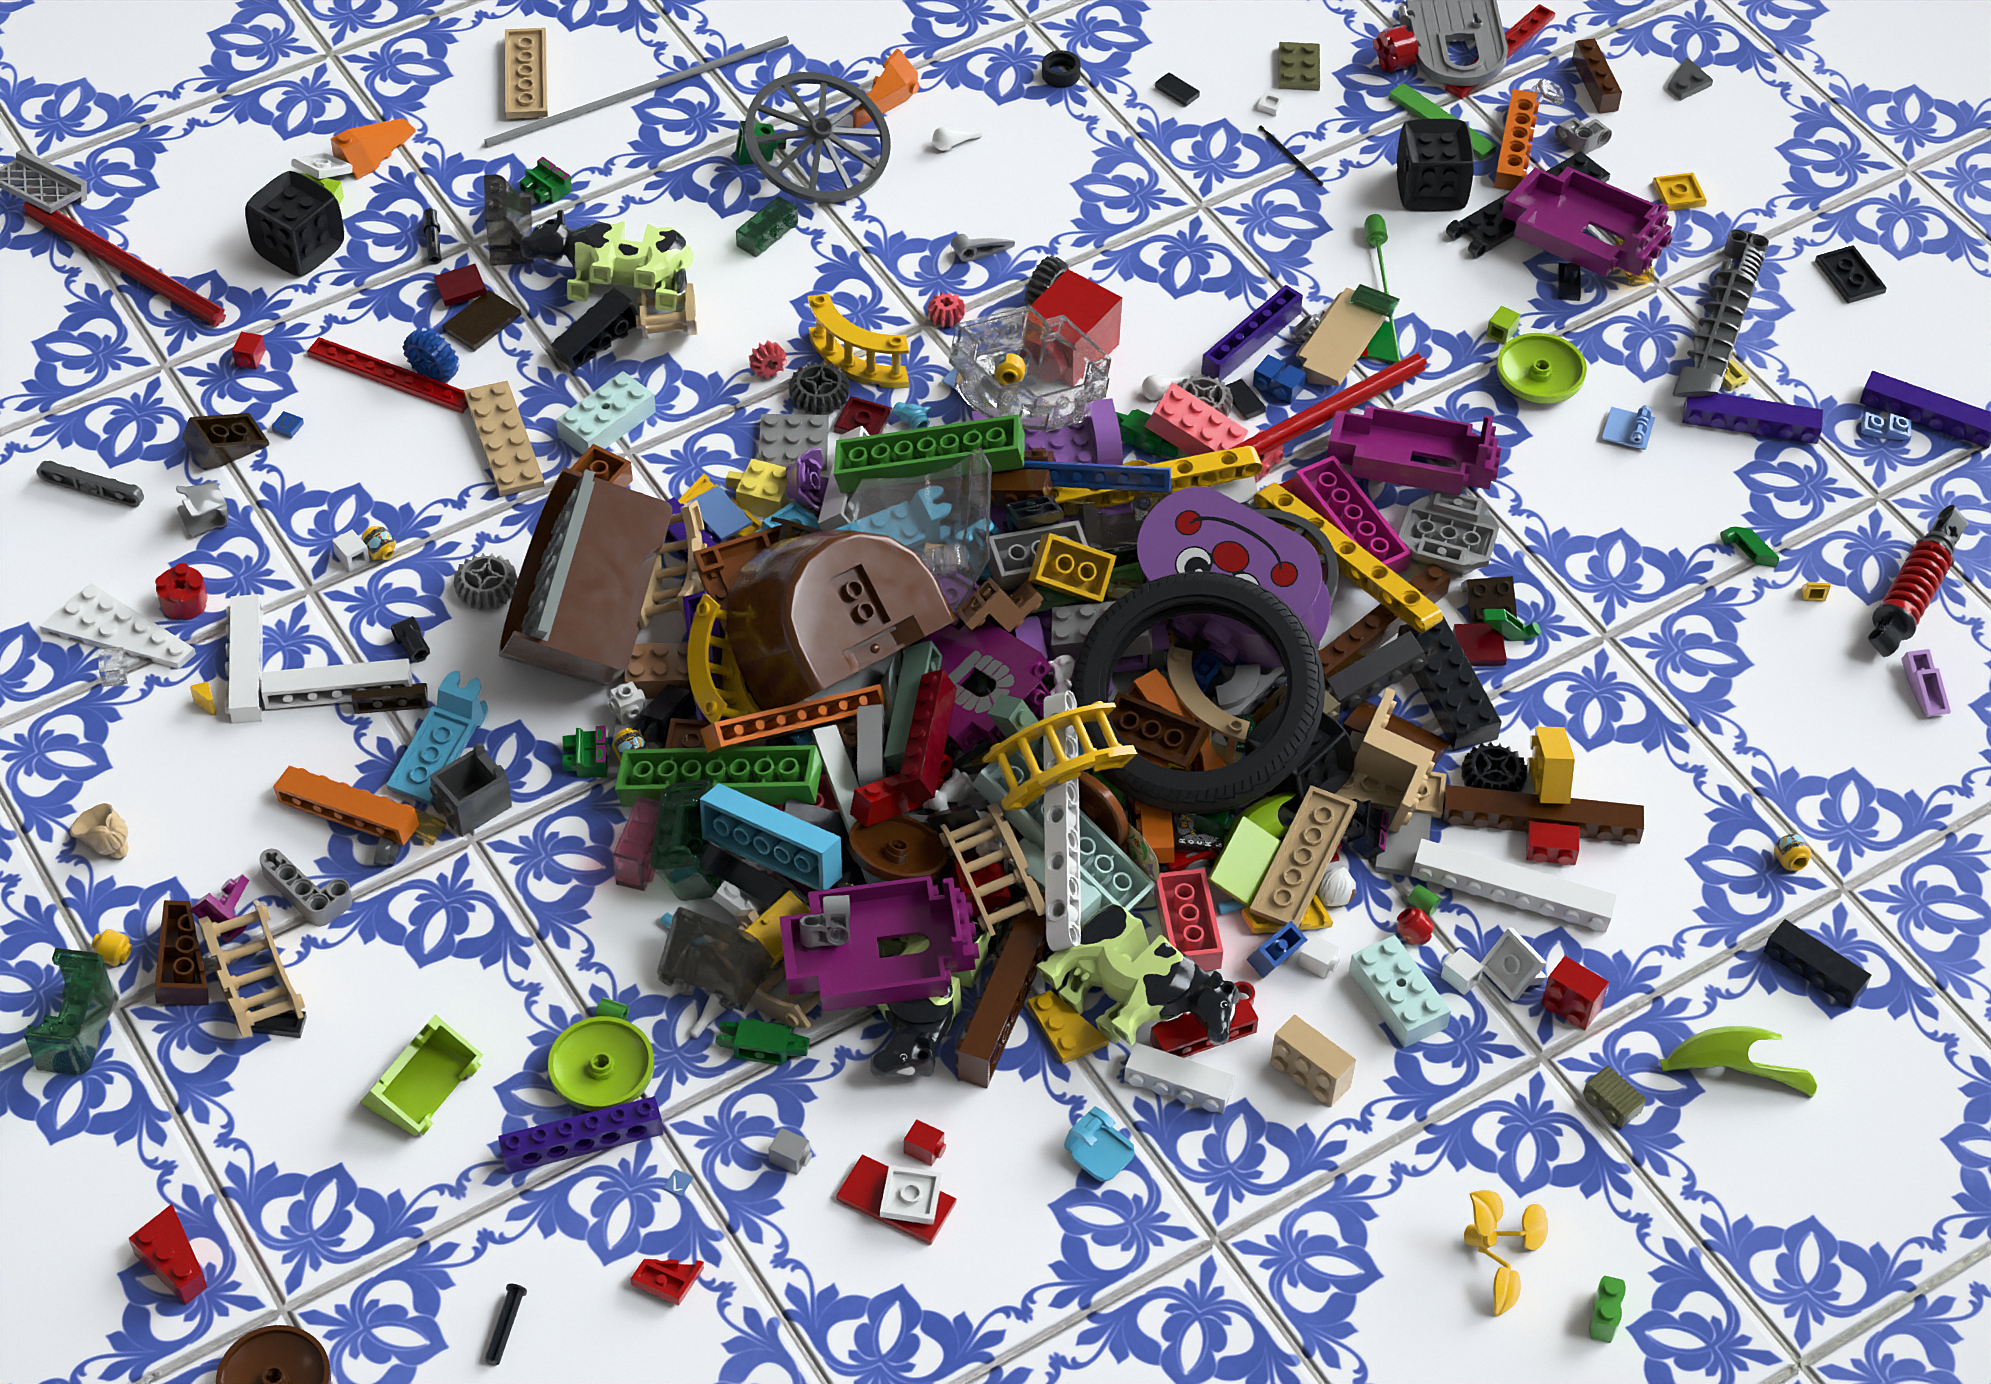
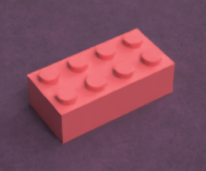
M1173 382L1161 397L1144 426L1190 456L1227 450L1243 442L1249 431Z
M1205 868L1159 873L1158 880H1154L1156 885L1153 892L1163 936L1175 949L1190 957L1204 971L1221 969L1224 951Z

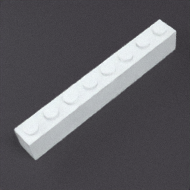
M1422 838L1411 873L1412 877L1422 881H1430L1447 888L1458 889L1471 895L1482 896L1495 902H1503L1520 909L1531 910L1544 916L1555 917L1568 923H1576L1607 932L1617 899V894Z

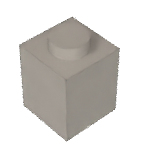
M783 1128L779 1130L768 1148L770 1163L797 1175L802 1166L806 1167L812 1157L810 1140Z

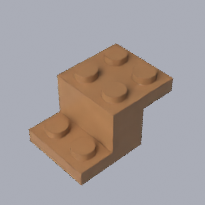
M990 577L956 612L971 630L981 626L986 621V616L990 613L1010 632L1012 629L1015 630L1020 627L1024 618L1030 612L1036 611L1044 598L1028 580L1008 596Z

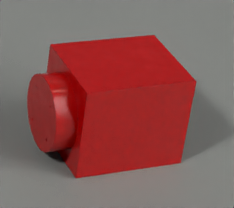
M1067 269L1021 314L1020 343L1017 346V355L1023 359L1026 372L1040 382L1046 384L1059 382L1075 390L1119 345L1123 297Z

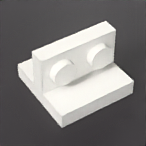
M1507 928L1480 963L1484 966L1483 971L1512 1001H1517L1529 985H1542L1547 979V976L1541 971L1547 962L1513 928Z

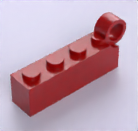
M945 753L943 754L936 788L938 791L944 783L942 777L952 767V759ZM899 773L854 789L850 815L865 827L922 807L927 800L912 804L898 785Z
M1238 981L1234 983L1239 993H1244L1249 998L1240 999L1236 1007L1235 1019L1230 1026L1229 1040L1226 1043L1257 1033L1259 1018L1252 1007L1255 999V989L1248 982ZM1188 1012L1181 1014L1178 1018L1160 1021L1151 1026L1150 1042L1153 1048L1182 1058L1220 1046L1214 1045L1208 1040L1206 1030Z

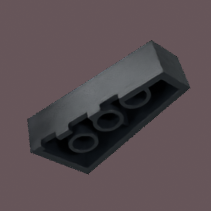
M616 287L612 288L593 307H590L582 317L573 322L562 335L554 340L551 347L555 356L575 371L596 357V352L600 349L607 350L610 348L611 342L618 337L623 339L628 336L630 329H637L636 315L638 313L633 301Z

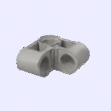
M1572 117L1555 127V135L1559 141L1566 144L1575 153L1582 151L1584 154H1588L1594 149L1607 144L1612 137V130L1597 119H1593L1584 125L1578 118Z
M849 895L826 896L823 898L824 913L807 915L799 920L800 941L802 945L806 947L840 946L847 943L850 937Z

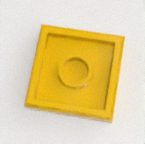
M1694 172L1653 177L1652 184L1661 203L1669 206L1668 211L1706 206L1707 199Z

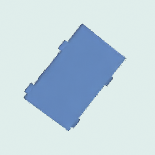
M716 486L690 501H698L703 522L708 526L707 529L722 541L752 525V521L725 494L726 492L722 488Z

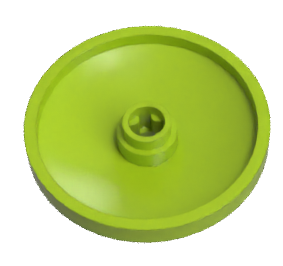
M1527 333L1514 337L1502 347L1497 360V374L1502 384L1514 395L1536 403H1556L1571 398L1582 388L1587 373V364L1580 350L1569 341L1547 333Z
M610 1016L592 1017L571 1025L555 1040L548 1057L549 1077L557 1094L570 1105L592 1112L636 1100L650 1084L655 1066L653 1048L644 1032L626 1020Z

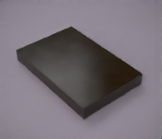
M487 290L486 295L478 297L443 324L442 328L444 332L473 351H476L520 317L521 310L491 290Z

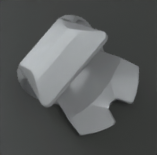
M205 482L201 485L187 487L177 485L176 491L187 497L182 499L183 505L178 506L177 511L191 537H196L212 529L228 525V506L216 482Z

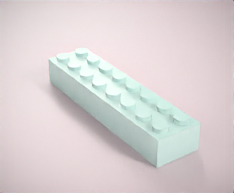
M1019 749L1007 759L1020 786L1030 779L1031 773ZM991 762L978 774L972 785L991 804L996 802L1002 810L1004 817L1030 843H1035L1045 853L1044 794L1024 809L1004 810L1001 800L1008 795L1010 789L998 762ZM1079 809L1080 879L1088 885H1093L1101 893L1100 909L1114 903L1124 907L1130 913L1147 897L1156 884Z

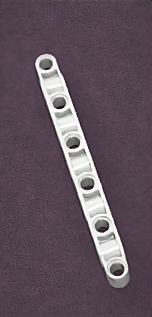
M1068 690L1045 697L1044 719L1077 708L1074 694ZM1073 726L1056 730L1055 733L1066 758L1072 759L1077 757L1078 737ZM1046 735L1043 736L1044 771L1055 766L1057 763ZM1078 777L1061 785L1056 781L1045 787L1046 793H1044L1046 937L1048 946L1052 951L1076 947L1080 944Z

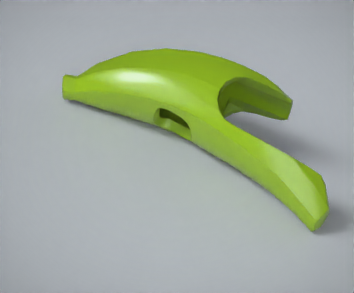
M1291 791L1275 794L1243 810L1233 820L1229 833L1224 831L1222 840H1219V843H1223V847H1217L1214 865L1241 816H1245L1279 840L1284 839L1292 822L1282 826L1278 819V810L1282 804L1295 797L1296 794Z
M1723 1026L1704 1030L1688 1037L1674 1048L1666 1059H1660L1659 1061L1663 1072L1696 1068H1733L1739 1072L1762 1076L1784 1083L1812 1098L1815 1096L1818 1088L1814 1076L1807 1070L1750 1061L1748 1051L1754 1042L1758 1040H1783L1781 1034L1758 1027Z

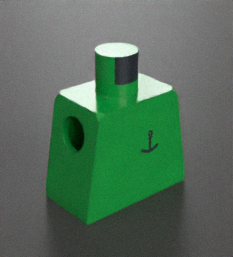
M740 120L735 148L738 165L754 164L745 143L744 120ZM754 122L755 137L775 134L774 127L771 124ZM786 140L757 145L765 160L770 162L773 159L774 149H786Z

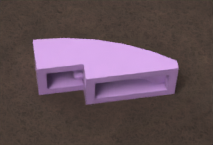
M1930 649L1906 652L1901 658L1904 671L1913 694L1925 715L1931 717L1950 714L1951 709L1940 669L1935 668Z

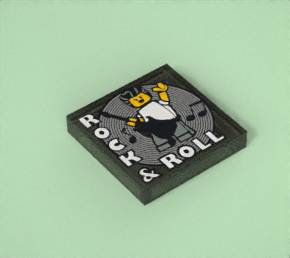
M1172 812L1174 850L1196 853L1212 852L1214 855H1220L1224 848V834L1219 839L1193 829L1196 814Z

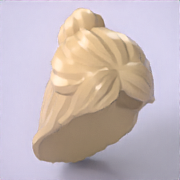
M101 803L83 811L73 822L69 832L70 835L90 846L98 854H110L116 859L127 856L129 850L128 842L126 841L129 833L128 827L125 824V820L119 816L111 804Z

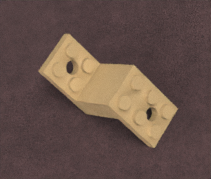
M1387 687L1354 758V769L1404 792L1389 827V830L1398 833L1401 825L1407 826L1412 813L1416 809L1419 797L1426 786L1428 776H1430L1435 765L1431 761L1435 752L1385 729L1397 703L1393 701L1396 691Z

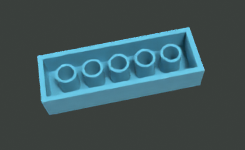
M719 783L700 798L703 839L818 891L829 889L842 878L841 837Z

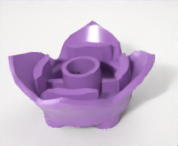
M821 448L807 450L793 464L786 467L787 496L790 499L794 498L802 507L813 508L818 512H821L829 478L820 475L823 467Z

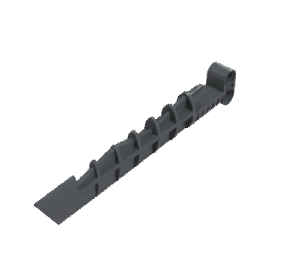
M1733 229L1729 232L1724 252L1727 256L1739 259L1741 262L1738 271H1735V263L1732 262L1731 258H1728L1727 261L1723 260L1720 270L1714 275L1716 286H1712L1709 289V294L1716 301L1706 302L1703 306L1711 315L1709 318L1705 317L1698 320L1701 328L1692 337L1694 340V350L1687 351V355L1694 359V367L1681 368L1673 391L1674 397H1702L1719 393L1755 287V282L1757 281V276L1759 275L1760 267L1765 259L1769 240L1765 236L1740 229Z

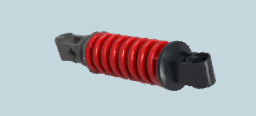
M1949 505L1938 514L1937 520L1929 533L1913 544L1909 556L1891 584L1882 603L1873 613L1872 621L1875 627L1867 639L1882 657L1892 655L1899 648L1901 640H1908L1913 637L1920 618L1925 614V610L1929 607L1934 594L1938 591L1950 567L1954 565L1955 558L1953 553L1955 545L1969 524L1955 505Z

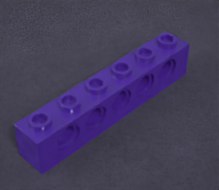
M653 1096L499 1135L498 1140L506 1175L663 1135L662 1118L656 1098Z

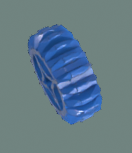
M424 327L421 329L417 328L403 342L402 348L404 356L407 357L406 361L412 365V369H415L417 373L446 383L459 370L460 364L458 356L455 355L456 351L451 348V344L445 341V338L439 336L438 332L434 333L431 329L427 330Z

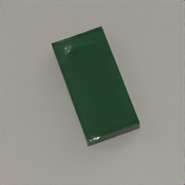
M1359 284L1351 297L1350 303L1391 318L1399 305L1400 299Z

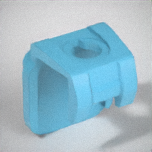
M1094 1106L1069 1130L1064 1147L1072 1154V1160L1095 1179L1105 1182L1113 1179L1132 1161L1135 1150L1134 1144L1113 1128L1116 1122L1106 1112Z

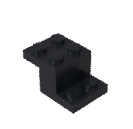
M1049 494L1005 504L1007 521L1002 522L1005 533L1030 530L1059 524L1060 520H1064V514L1061 507Z

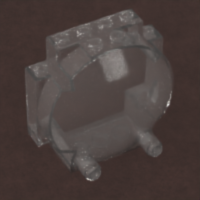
M1030 305L955 324L949 356V364L957 370L954 387L973 409L987 418L1019 414L1023 429L1044 430L1045 432L1083 422L1084 416L1091 408L1092 401L1106 398L1110 380L1108 374L1112 360L1110 356L1065 315L1045 319ZM1007 353L1020 356L1025 363V374L1022 382L1019 381L1004 386L999 384L995 378L997 360Z

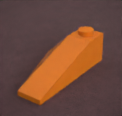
M898 48L882 65L885 69L880 77L875 76L873 79L870 93L865 92L882 114L906 102L919 89L918 72ZM861 105L853 111V128H859L872 121L870 115Z
M404 118L347 129L330 138L333 156L353 165L352 173L350 174L358 180L379 168V163L384 158L388 159L392 155L391 152L396 147H401L416 132V129Z

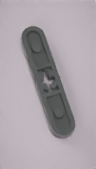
M51 460L42 461L36 469L38 476L48 483L127 506L138 507L144 499L142 489L135 484L124 483L114 478L110 479L76 469L72 466L68 467Z

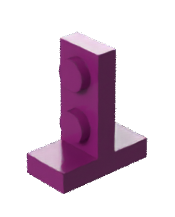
M243 874L234 880L232 878L228 879L221 887L223 891L221 895L215 898L211 893L206 894L192 905L190 911L199 919L208 916L212 923L216 922L217 924L236 918L237 916L232 912L249 879ZM247 925L220 933V937L229 943L242 934Z

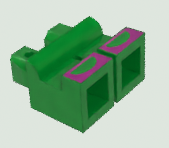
M543 156L537 160V166L532 170L525 169V177L519 181L520 190L525 194L534 190L533 197L540 204L546 200L555 203L572 192L571 175L558 166L556 167L555 164Z
M605 725L595 726V731H583L581 728H576L575 735L563 736V752L576 751V754L563 755L564 771H577L578 778L607 777V736Z

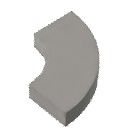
M1260 664L1237 665L1235 674L1230 681L1223 685L1215 686L1217 706L1220 709L1225 710L1240 705L1256 690L1260 677Z

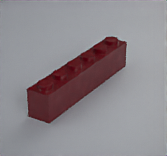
M944 669L921 675L898 785L912 804L935 798L957 691L956 686Z

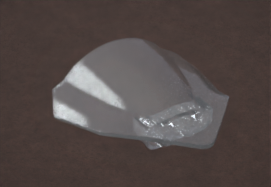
M981 448L969 453L965 459L956 465L935 473L907 478L862 479L848 503V507L860 532L888 535L917 553L935 576L954 614L990 560L989 526L992 467Z

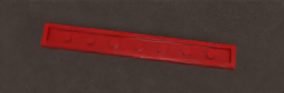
M1538 4L1505 33L1508 48L1507 59L1555 18L1556 13ZM1477 57V58H1476L1472 63H1470L1469 65H1472V64L1476 63V62L1478 61L1479 57ZM1446 84L1445 91L1462 100L1479 84L1471 86Z
M318 337L307 350V355L310 358L463 414L468 408L464 397V390L321 337Z

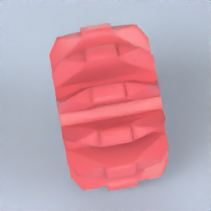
M941 292L939 296L933 295V299L928 304V316L934 322V325L941 324L942 328L945 325H949L952 328L953 324L959 325L961 319H964V301L959 298L958 294L952 295L951 292L948 294Z
M767 340L764 345L759 343V347L752 348L753 354L748 356L751 370L760 378L764 376L766 379H769L771 375L777 377V372L784 371L783 365L787 364L786 352L776 342L771 343Z

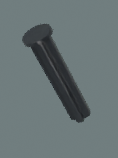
M514 1283L506 1285L508 1292L485 1356V1361L488 1364H500L522 1297L526 1296L528 1292L521 1285Z

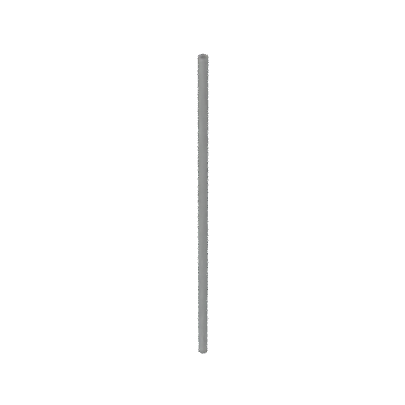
M783 36L484 139L485 145L490 147L788 44L789 39L787 36Z

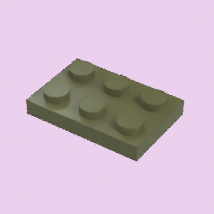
M1279 42V89L1320 91L1319 43Z

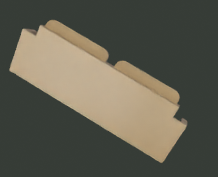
M1359 284L1356 290L1346 287L1343 292H1340L1321 317V324L1307 337L1296 353L1297 359L1301 361L1304 372H1306L1308 383L1340 386L1395 306V298L1362 284Z

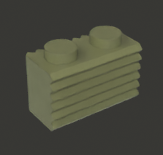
M1609 1065L1587 1081L1583 1091L1586 1101L1591 1106H1597L1610 1123H1616L1620 1128H1623L1637 1117L1638 1114H1641L1646 1102V1098L1641 1093H1638L1633 1086H1630Z

